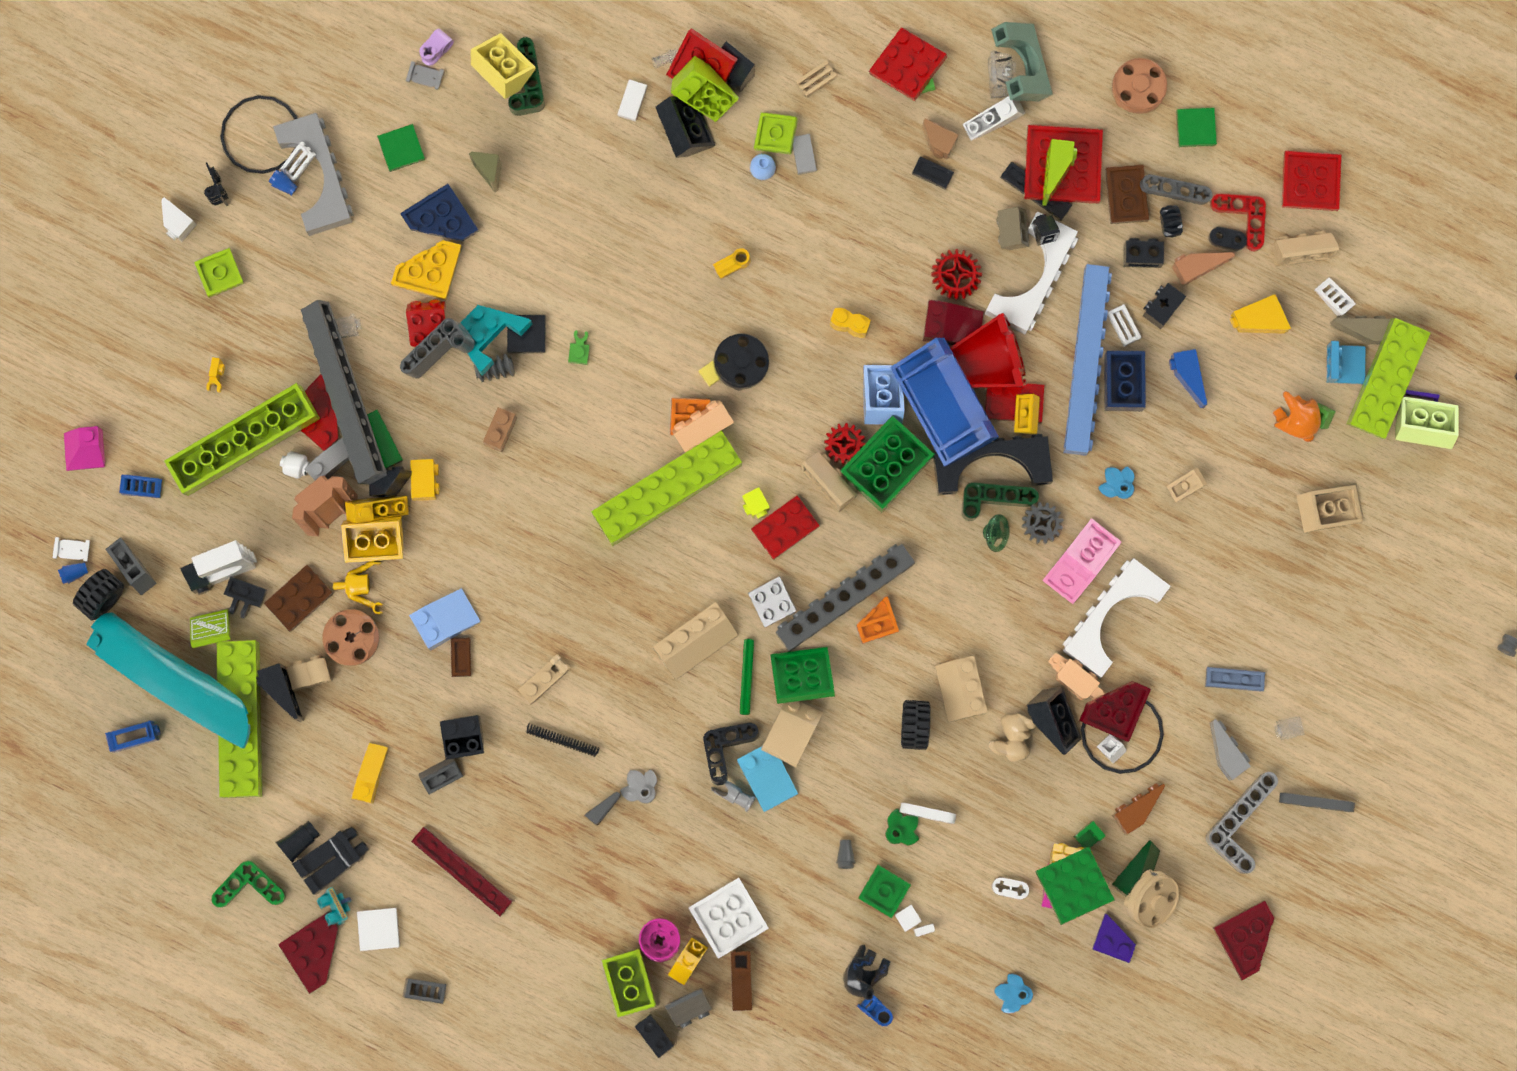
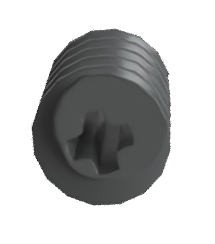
M506 354L503 355V360L500 359L499 355H496V360L493 361L494 365L483 376L474 365L477 380L479 378L481 382L485 381V376L489 381H492L493 375L496 379H499L500 373L504 378H507L508 372L512 377L515 375L512 356L508 358Z

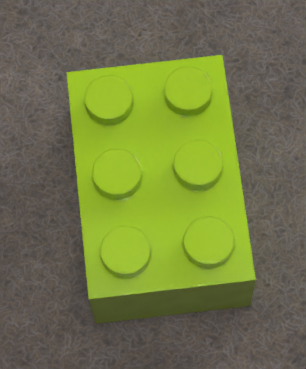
M640 949L602 960L617 1017L656 1006Z

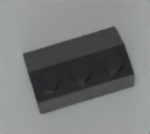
M670 96L655 107L676 158L689 157L716 146L703 114L678 97Z

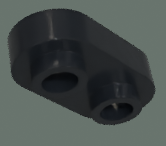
M1223 227L1212 229L1208 237L1211 245L1232 251H1240L1247 244V237L1243 232ZM1220 233L1222 235V239H1218L1216 237V234ZM1236 237L1240 238V243L1235 242Z

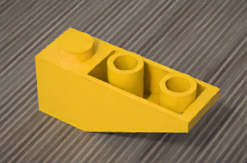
M407 496L368 498L345 502L347 521L356 524L409 515Z

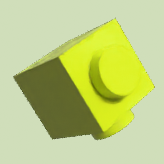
M759 487L742 496L745 503L742 506L747 516L751 514L752 518L757 517L760 519L768 514L767 511L770 510V507Z

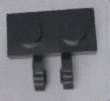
M230 576L224 591L225 596L234 598L229 613L235 614L239 601L245 602L240 613L241 618L245 619L250 605L261 608L268 590Z

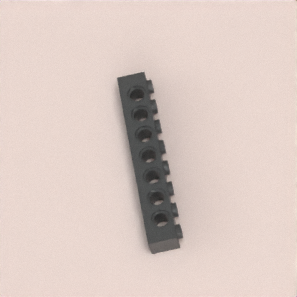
M903 544L899 546L893 545L887 550L888 554L884 557L881 555L877 556L871 561V566L868 568L863 566L855 572L857 574L852 579L847 577L840 582L841 586L838 589L832 588L824 594L825 598L820 601L816 599L808 605L810 607L805 612L803 610L798 611L793 615L794 619L789 623L784 621L777 626L776 635L788 652L912 567L915 561ZM893 559L896 561L897 566L889 568L886 565V561ZM878 570L881 573V577L873 579L870 572ZM863 581L865 589L857 590L855 582ZM847 592L850 599L842 601L839 598V594ZM831 603L834 606V610L826 612L823 609V605ZM809 614H816L818 621L810 623L807 617ZM798 624L802 627L803 631L800 634H794L791 630L792 626Z

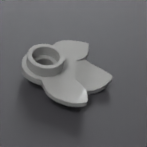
M630 770L627 775L628 786L620 790L622 796L631 802L637 800L644 804L652 802L656 796L654 787L657 783V777L654 772L649 770L643 775L638 771ZM647 790L649 792L648 795L643 796V792Z

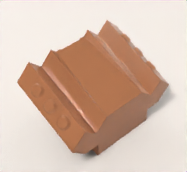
M325 475L320 476L295 496L294 500L297 502V505L293 507L292 519L308 536L318 537L319 528L329 529V525L342 514H346L345 502L357 500L358 495L343 477L327 479Z

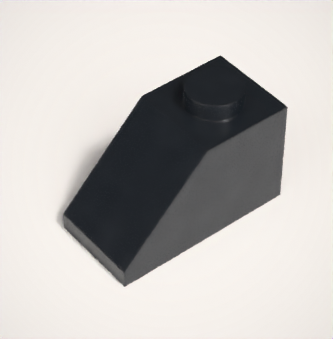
M1043 214L1035 217L1036 219L1033 220L1032 227L1037 245L1055 242L1060 234V230L1053 216Z
M193 563L180 567L193 593L201 595L209 592V588L213 587L209 583L207 576L204 578L198 576Z

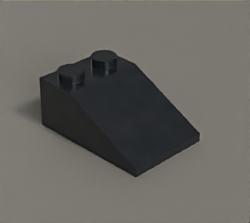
M278 663L258 670L259 676H256L259 687H262L294 720L304 721L295 693L292 690L286 666Z
M1063 686L1044 689L1027 704L1028 714L1031 716L1033 723L1062 755L1067 754L1082 739Z

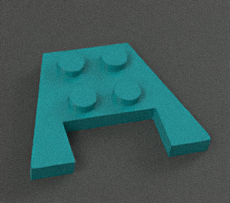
M477 305L460 322L474 340V348L467 354L482 376L494 365L493 360L482 353V351L505 327L522 336L532 325L530 319Z

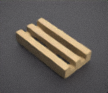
M825 61L798 79L796 85L807 98L834 80L837 75L833 72L831 66L828 65V62ZM826 68V70H824L822 73H820L819 75H817L816 77L802 85L803 82H805L806 80H808L809 78H811L812 76ZM828 73L830 74L829 77H827L826 79H824L823 81H821L820 83H818L816 86H814V87L811 88L810 90H808V91L805 90V89L808 88L810 85H812L813 83H815L816 81H818L819 79H821L822 77H824V76L827 75Z

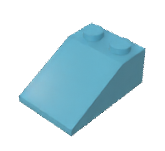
M761 746L737 759V762L762 810L765 812L794 797L798 792L781 759L761 750L763 747Z

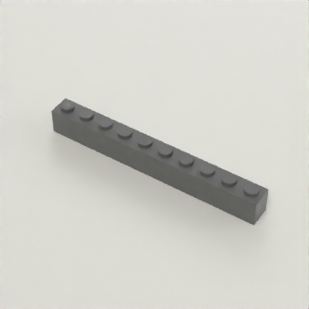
M316 300L301 309L302 319L306 325L308 337L312 343L314 355L317 358L320 373L323 376L325 388L329 394L331 406L335 412L337 424L341 430L343 442L346 445L349 460L355 472V478L358 484H372L387 476L330 303L328 301Z

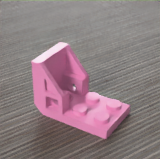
M1091 518L1042 581L1073 604L1096 577L1121 544V541Z

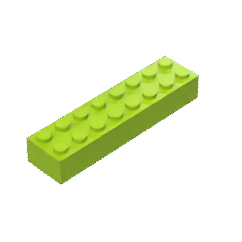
M296 383L176 453L164 462L182 494L190 496L320 418L302 386Z
M721 430L592 510V515L613 547L740 468L742 462Z
M256 640L217 643V681L241 699L248 711L247 718L248 724H250V735L245 749L218 735L220 798L262 797L261 693L256 680V676H259L257 671L260 670V642Z

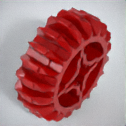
M955 249L954 254H952L951 250H948V256L942 253L941 259L936 258L935 262L938 265L932 266V269L935 271L931 272V276L936 277L932 280V284L938 283L935 287L936 290L943 289L940 293L941 296L948 293L947 299H950L951 295H955L954 299L958 300L959 295H961L962 299H965V293L971 296L973 294L972 290L977 291V285L981 284V280L978 278L982 277V273L977 271L981 269V265L975 266L978 260H971L972 253L967 257L965 256V250L962 251V254H959V250ZM954 261L953 268L941 271L944 265ZM960 262L966 264L971 272L963 269L960 266ZM956 267L959 272L958 274H960L957 282L954 277L955 275H953ZM942 277L950 280L953 283V287L948 286ZM972 278L968 285L959 288L960 281Z

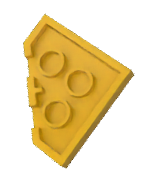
M445 240L438 242L437 245L430 249L424 250L413 256L412 259L397 265L391 285L446 300L462 246Z

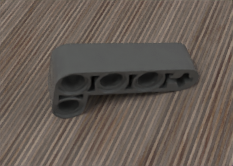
M447 318L401 361L400 369L404 374L412 378H420L452 347L463 353L472 351L475 345L474 340L462 324Z

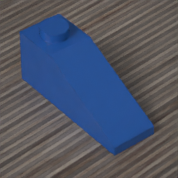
M1196 349L1173 353L1171 359H1169L1170 370L1174 371L1176 378L1198 406L1205 408L1207 406V399Z

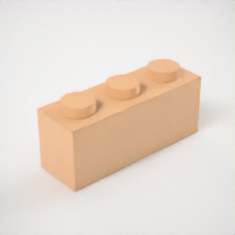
M720 400L707 404L706 409L701 412H694L689 420L677 423L674 429L671 430L685 453L734 423Z

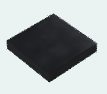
M517 315L530 319L532 325L522 336L507 327V353H546V315Z

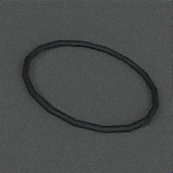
M257 95L241 100L229 110L222 122L220 139L224 153L234 165L246 172L265 174L279 170L286 160L277 167L266 170L248 169L237 163L227 151L224 140L227 120L232 112L243 103L256 99L273 100L286 107L294 120L298 119V117L286 103L277 98Z
M1146 700L1145 704L1152 709L1158 719L1160 731L1157 749L1147 762L1134 769L1118 770L1103 765L1094 758L1089 750L1084 731L1086 724L1082 723V742L1091 760L1104 770L1119 774L1137 772L1149 765L1159 753L1164 736L1162 719L1155 707Z

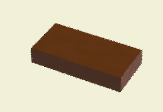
M451 638L452 677H472L471 638Z

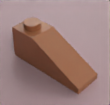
M1233 252L1198 253L1188 256L1183 254L1175 259L1172 268L1182 286H1185L1231 261L1235 254Z

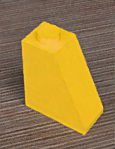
M1276 294L1234 311L1231 314L1232 318H1230L1233 328H1237L1238 332L1284 334L1291 329Z

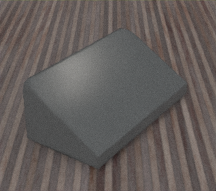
M455 759L443 760L419 773V778L429 795L463 777Z

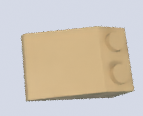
M1356 485L1296 495L1304 533L1363 522Z
M801 701L784 703L761 750L796 767L823 712Z

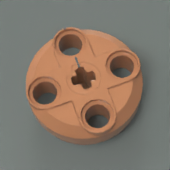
M1135 58L1125 62L1116 71L1112 81V93L1117 106L1135 114H1144L1156 110L1167 92V79L1164 71L1157 63L1145 58ZM1129 69L1132 74L1126 75L1123 70ZM1155 72L1158 77L1152 78L1149 73ZM1121 95H1127L1129 97V100H1122ZM1148 97L1154 98L1155 101H1156V103H1154V104L1149 103V102L1147 101V98H1148Z
M343 610L334 614L326 623L322 635L323 646L327 654L334 661L347 666L359 665L368 661L376 652L379 645V631L376 623L367 614L358 610ZM339 616L346 617V624L344 626L337 625L336 620ZM365 623L373 625L372 632L364 633L363 626ZM332 642L339 644V649L335 653L329 650V645ZM359 649H363L366 653L365 658L362 660H358L355 656L356 651Z

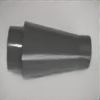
M840 840L836 861L839 869L854 868L856 862L851 840Z

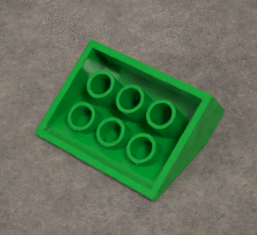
M892 415L840 472L882 513L926 467L935 454Z

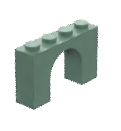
M1004 22L992 28L996 47L1015 50L1025 65V76L1019 75L1005 82L1010 100L1041 101L1053 95L1034 24Z

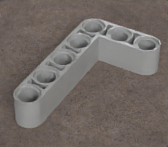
M1272 772L1261 774L1206 835L1208 845L1237 872L1242 874L1251 873L1255 868V861L1230 837L1277 786L1278 778ZM1265 776H1269L1272 779V784L1269 787L1263 782ZM1253 790L1259 793L1257 801H1254L1250 796ZM1240 804L1246 807L1244 815L1238 813L1237 808ZM1227 818L1233 821L1231 829L1225 827L1224 823ZM1213 833L1220 835V841L1217 844L1211 839ZM1228 846L1233 847L1235 850V854L1232 857L1226 854ZM1244 859L1249 862L1247 870H1243L1240 865Z

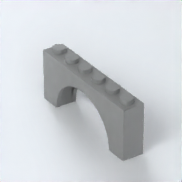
M317 113L273 126L281 149L295 148L300 142H304V146L309 147L310 151L316 154L315 158L319 161L323 170L324 187L322 194L311 209L301 214L308 235L311 236L352 223L351 216H354L351 205L346 204L345 199L348 198L345 187L341 188L340 181H343L340 171L336 170L334 166L337 161L334 152L330 153L329 146H332L329 136L324 135L323 129L326 126L323 118H319Z

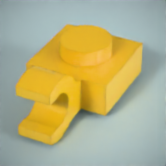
M212 357L209 381L206 385L208 391H211L212 385H217L218 393L222 391V385L218 380H220V375L223 376L225 365L220 358Z

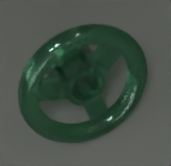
M1001 514L994 515L983 529V537L986 539L987 546L993 552L1002 551L1009 539V523L1006 517ZM1000 521H1001L1002 524H1003L1004 533L1002 532V530H1001V528H1000ZM1001 538L1002 542L1000 543V545L997 547L994 546L997 539Z

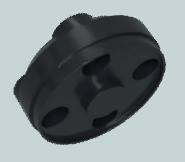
M735 334L724 339L717 347L713 360L714 370L718 378L728 387L737 391L750 389L759 384L768 371V352L763 343L756 337L748 334ZM745 340L747 342V346L741 347L738 344V341ZM723 356L727 359V363L722 364L717 358ZM762 360L765 366L758 367L755 361ZM740 376L744 379L745 383L738 384L735 378Z

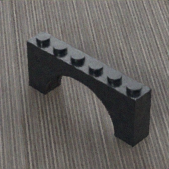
M1043 434L1031 435V438L1015 436L1012 437V440L997 438L993 442L947 466L943 465L935 448L932 450L935 454L933 461L937 496L956 494L958 491V480L963 470L972 462L989 456L1009 458L1020 464L1028 473L1032 486L1049 485L1053 482L1048 436L1043 437Z

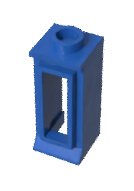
M151 720L105 733L109 750L113 753L159 741L158 735H161L158 724ZM146 728L147 737L118 744L117 735Z

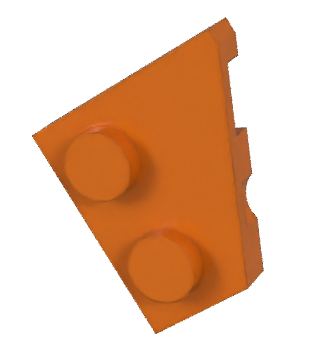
M671 398L670 435H674L671 430L674 429L677 423L685 422L690 419L694 412H701L706 409L710 399Z
M888 596L884 597L856 625L862 644L899 632Z

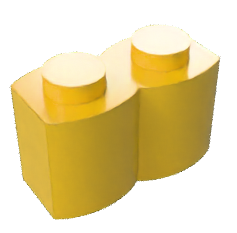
M835 308L830 320V326L840 332L848 331L854 337L865 338L871 320L861 314H852L844 308Z

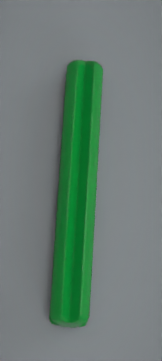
M744 639L740 696L741 715L750 714L754 653L753 639Z

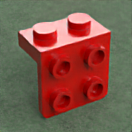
M434 299L425 303L413 301L407 304L406 317L409 341L412 347L420 344L445 320V301Z

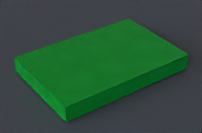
M375 410L367 414L385 469L402 462L403 459L379 411Z

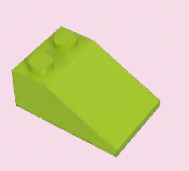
M1051 140L1047 151L1042 205H1047L1068 173L1070 165H1074V160H1076L1077 148H1074V141Z

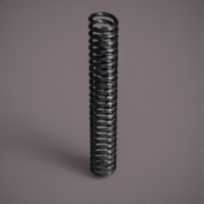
M530 723L527 725L526 733L532 734V736L535 735V737L538 736V738L550 740V742L561 746L564 745V747L567 746V748L570 747V749L573 748V750L576 749V751L579 750V752L596 757L597 753H599L600 748H597V746L594 748V745L591 747V744L588 746V743L585 745V742L582 744V741L579 744V740L576 743V739L568 738V736L565 738V735L562 737V734L559 736V733L556 735V732L553 734V731L550 734V730L547 733V729L544 732V728L536 727V725L533 727V724L530 726Z

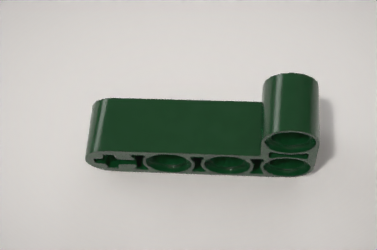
M523 37L518 41L517 49L534 64L535 71L524 85L525 93L514 94L508 100L509 109L516 116L538 113L545 106L534 43L530 38ZM524 46H528L529 55L525 54ZM530 81H536L537 85L534 87L528 86V83ZM535 98L541 100L537 105L531 104V101ZM515 102L522 103L519 108H514L513 104Z
M969 483L963 491L962 517L967 521L975 520L980 513L981 503L1031 507V505H1035L1038 501L1039 493L1031 487ZM974 488L977 491V496L970 497L967 490ZM988 490L995 491L996 498L991 499L987 497L986 492ZM1006 492H1013L1015 499L1008 500L1005 496ZM1020 492H1021V493H1022L1021 496H1023V497L1021 498L1020 501H1018L1019 496H1020ZM1028 493L1031 494V497H1034L1031 502L1028 501V498H1025ZM973 507L976 514L969 516L966 513V508Z

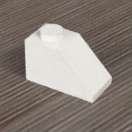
M165 197L162 199L163 224L167 229L166 234L174 241L179 239L182 242L196 224Z

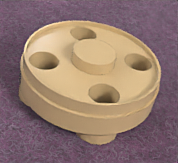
M1145 871L1124 901L1130 918L1146 928H1155L1162 925L1170 918L1177 906L1179 887L1170 876L1163 872Z

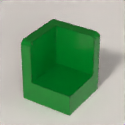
M1091 821L1073 837L1083 848H1091L1106 835L1094 821Z

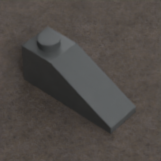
M121 537L106 548V551L129 584L141 596L157 584Z

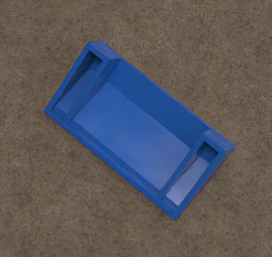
M945 338L933 339L890 367L944 466L969 455L999 438Z

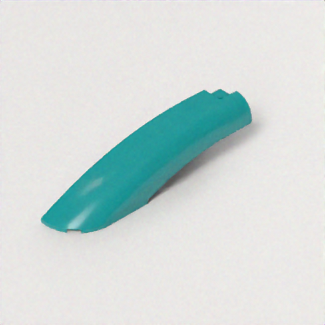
M112 612L101 615L92 624L91 628L94 631L86 645L95 651V655L165 704L213 733L245 749L250 735V724H248L247 718L248 711L238 696L208 674L201 672L168 652Z

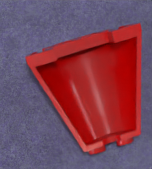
M1004 313L999 314L950 347L972 388L1022 387L1026 385V379L1022 377L1026 376L1021 351L1014 332L1008 328L1011 325Z

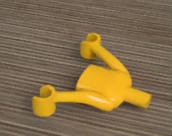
M369 561L349 571L345 577V582H333V589H345L349 599L372 608L373 612L377 615L383 614L381 611L376 612V607L383 604L373 603L363 597L356 596L369 594V575L357 574L364 572L373 565H380L382 562Z

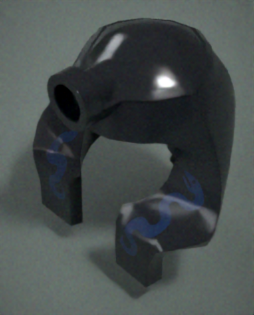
M860 945L856 955H854V958L844 971V987L853 996L871 1000L874 996L872 987L879 980L887 976L891 962L883 958L879 969L874 971L864 970L863 966H871L877 953L868 949L865 955L866 946Z

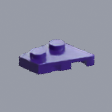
M1104 914L1092 950L1130 963L1136 944L1109 915Z

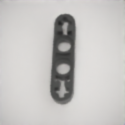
M1152 174L1146 175L1140 181V188L1145 193L1204 205L1212 199V191L1206 186ZM1148 180H1150L1151 184H1154L1150 188L1148 187V184L1145 183ZM1164 183L1171 185V192L1164 191ZM1181 187L1188 188L1189 196L1181 194ZM1204 192V195L1207 197L1202 199V196L1197 194Z
M1280 793L1279 803L1352 813H1354L1355 802L1290 793Z

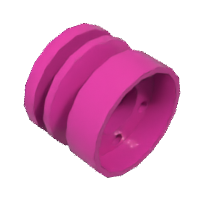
M657 918L650 920L643 926L639 934L641 951L648 959L655 962L670 960L680 948L678 929L666 919ZM656 937L665 938L663 946L655 945Z

